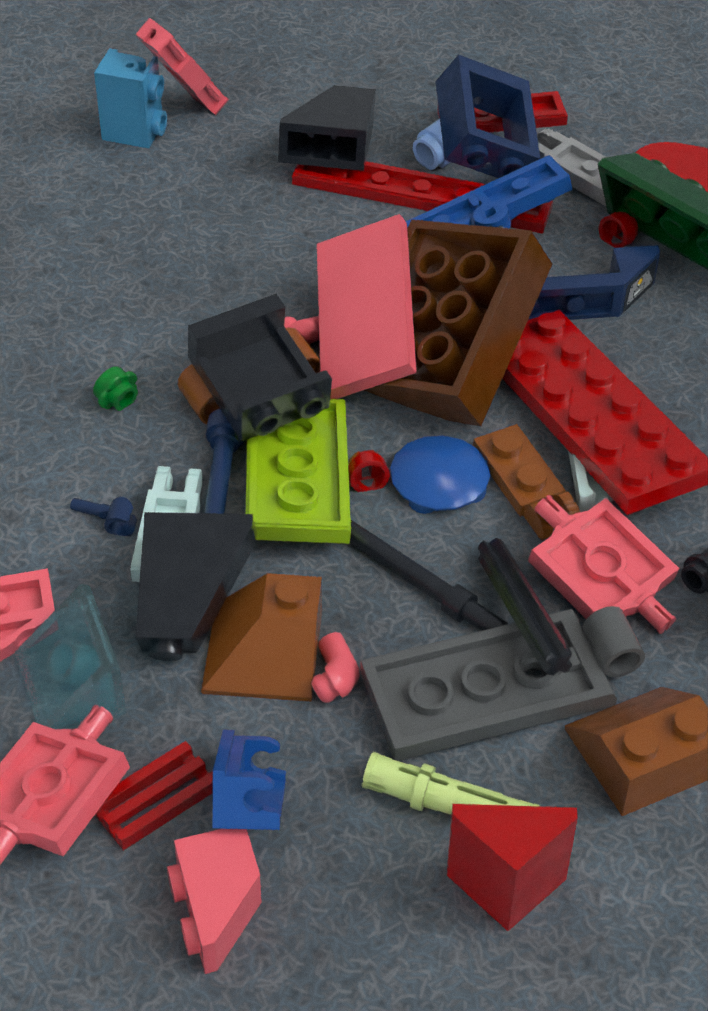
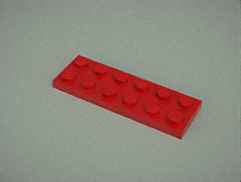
M560 310L544 313L527 321L502 379L572 455L574 454L586 468V471L627 515L708 485V457Z

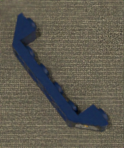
M659 246L613 248L610 273L547 277L528 320L560 310L569 320L619 317L655 283L660 255Z

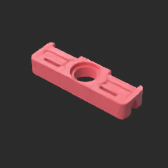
M151 18L143 24L135 35L154 56L158 57L161 64L193 99L216 115L229 99L221 93L196 61L177 43L171 33Z

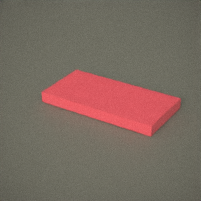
M398 214L318 243L320 372L326 370L332 378L330 399H338L415 374L416 358L406 221Z

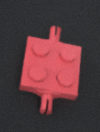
M547 495L545 499L543 498L536 505L534 511L543 517L555 530L551 537L531 550L528 562L585 619L599 609L614 606L621 608L625 616L634 615L639 612L659 634L664 633L665 630L671 627L676 617L669 613L654 596L675 579L680 568L607 498L588 511L569 515L551 495Z
M93 705L91 711L81 724L72 730L53 729L33 722L0 762V865L16 844H31L64 857L129 770L130 766L124 752L100 745L96 741L113 721V716L107 709L102 706L99 708L98 705Z

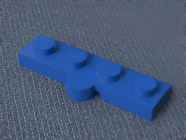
M548 155L416 216L412 220L510 228L511 220L517 215L543 203L551 202L556 197L573 190L570 175L551 155ZM411 219L406 221L407 228L411 222Z

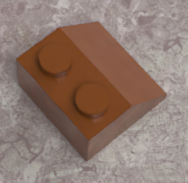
M659 687L565 725L566 732L621 816L708 781V706L700 695Z

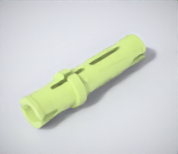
M376 752L371 754L363 776L362 788L385 793L410 802V808L418 811H423V808L426 807L451 815L452 804L540 806L535 803L508 797L502 793L449 778L446 775L436 773V767L425 763L422 767L393 760Z

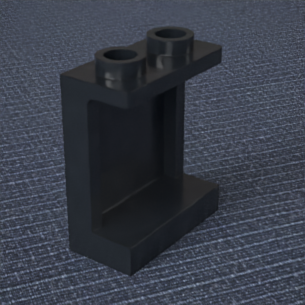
M277 294L188 325V358L241 442L257 435H268L278 427L298 419L314 417L330 406L332 378L326 370L315 373L284 327L286 307Z

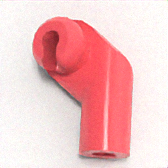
M339 632L325 635L318 643V648L327 665L324 667L325 672L314 676L311 684L319 699L324 703H330L339 695L342 698L347 696L360 677L357 662L344 637Z

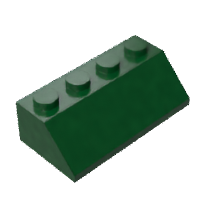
M637 153L602 158L597 165L607 212L609 214L621 211L628 213L636 219L638 231L708 270V192L703 186L693 179L685 180L670 172L662 162L655 159L650 161Z

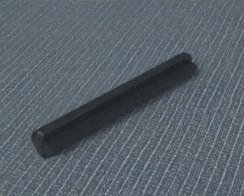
M494 538L491 542L483 540L478 546V550L481 553L478 560L543 671L552 676L559 671L568 672L572 667V663L569 660L572 652L507 546L498 538Z

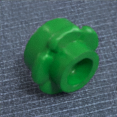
M119 366L111 367L103 372L93 387V394L99 399V406L105 409L114 407L116 410L121 411L134 403L138 395L137 385L135 384L138 379L136 374L132 371L125 372Z

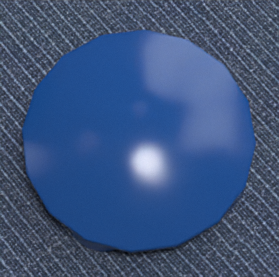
M444 435L422 437L407 443L395 454L390 467L393 486L404 499L409 501L411 509L423 514L433 511L455 510L481 501L486 495L490 479L488 462L476 447L462 439Z

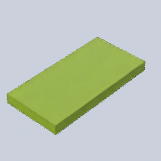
M330 399L329 408L324 409L314 417L301 418L278 427L268 435H257L247 439L245 514H253L257 531L256 540L350 544L351 518L345 400Z

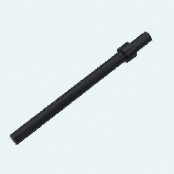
M351 520L350 544L439 602L444 613L459 623L466 620L481 631L508 625V622L477 603V595L460 584L450 585Z

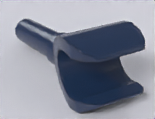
M125 497L113 499L111 505L94 503L78 498H73L70 504L72 510L105 519L104 528L109 534L130 537L134 532L137 518L131 514L133 510L132 503Z

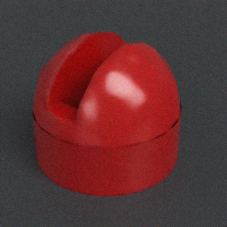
M624 211L614 212L600 221V238L614 248L626 247L637 237L638 223L633 216ZM623 232V238L620 237L618 234ZM615 236L622 242L612 243L611 240Z
M358 451L349 459V480L351 486L357 492L382 489L388 483L390 477L389 469L384 458L376 451ZM368 466L371 476L362 477V468ZM374 478L371 486H366L360 481Z

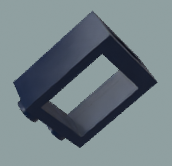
M458 54L435 81L444 159L496 178L503 177L541 159L529 81ZM474 108L501 117L505 138L477 129Z

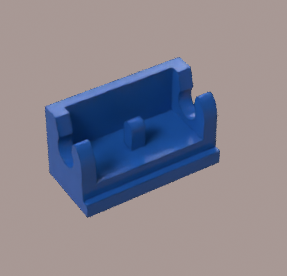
M223 730L213 768L212 828L280 830L286 786V771L273 767L260 769L252 762V756L259 751H265L269 754L278 752L280 750V743L267 736H236L235 730Z

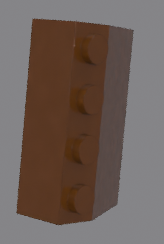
M411 219L407 232L416 373L364 391L448 421L482 426L552 267V262L530 230Z

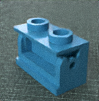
M109 48L94 72L102 140L150 148L156 136H162L167 126V113L162 110L161 102L164 91V77L159 75L158 57L153 56L146 67V60L142 57L118 53V50Z

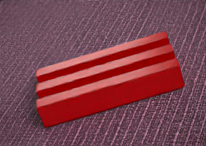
M184 741L120 781L96 812L95 816L124 851L213 793V771L208 773L205 762L199 756L195 758L191 746ZM195 777L197 779V781H195L185 789L181 790L174 796L170 797L163 803L159 804L149 812L145 813L138 819L134 820L124 828L120 826V824L130 819L137 813L141 812L145 808L150 807L154 803L158 802L167 794L177 789L184 783L188 782L192 778Z

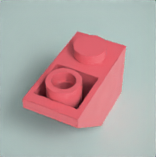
M217 829L174 840L177 864L166 867L174 903L186 900L190 917L180 919L187 954L191 956L200 953L205 974L219 969L262 903L260 872L247 829Z

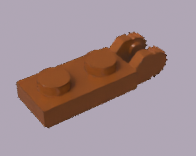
M518 424L473 439V446L481 452L488 462L491 477L520 517L524 516L540 540L551 537L554 529L543 517L534 511L536 505L543 498L545 499L547 495H551L569 515L580 512L579 506L574 502L571 494L564 489Z

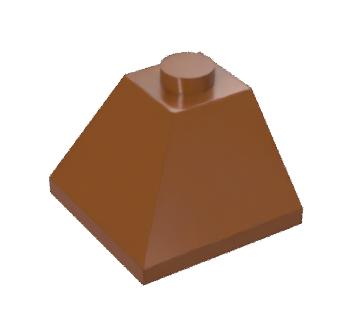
M267 573L229 595L212 624L201 693L312 702L313 687L311 682L315 676L322 619V577Z

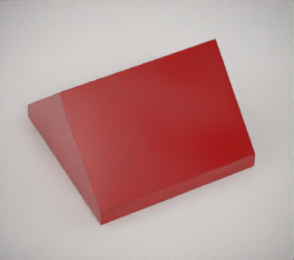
M452 804L447 876L502 927L509 931L567 879L578 820L577 808Z

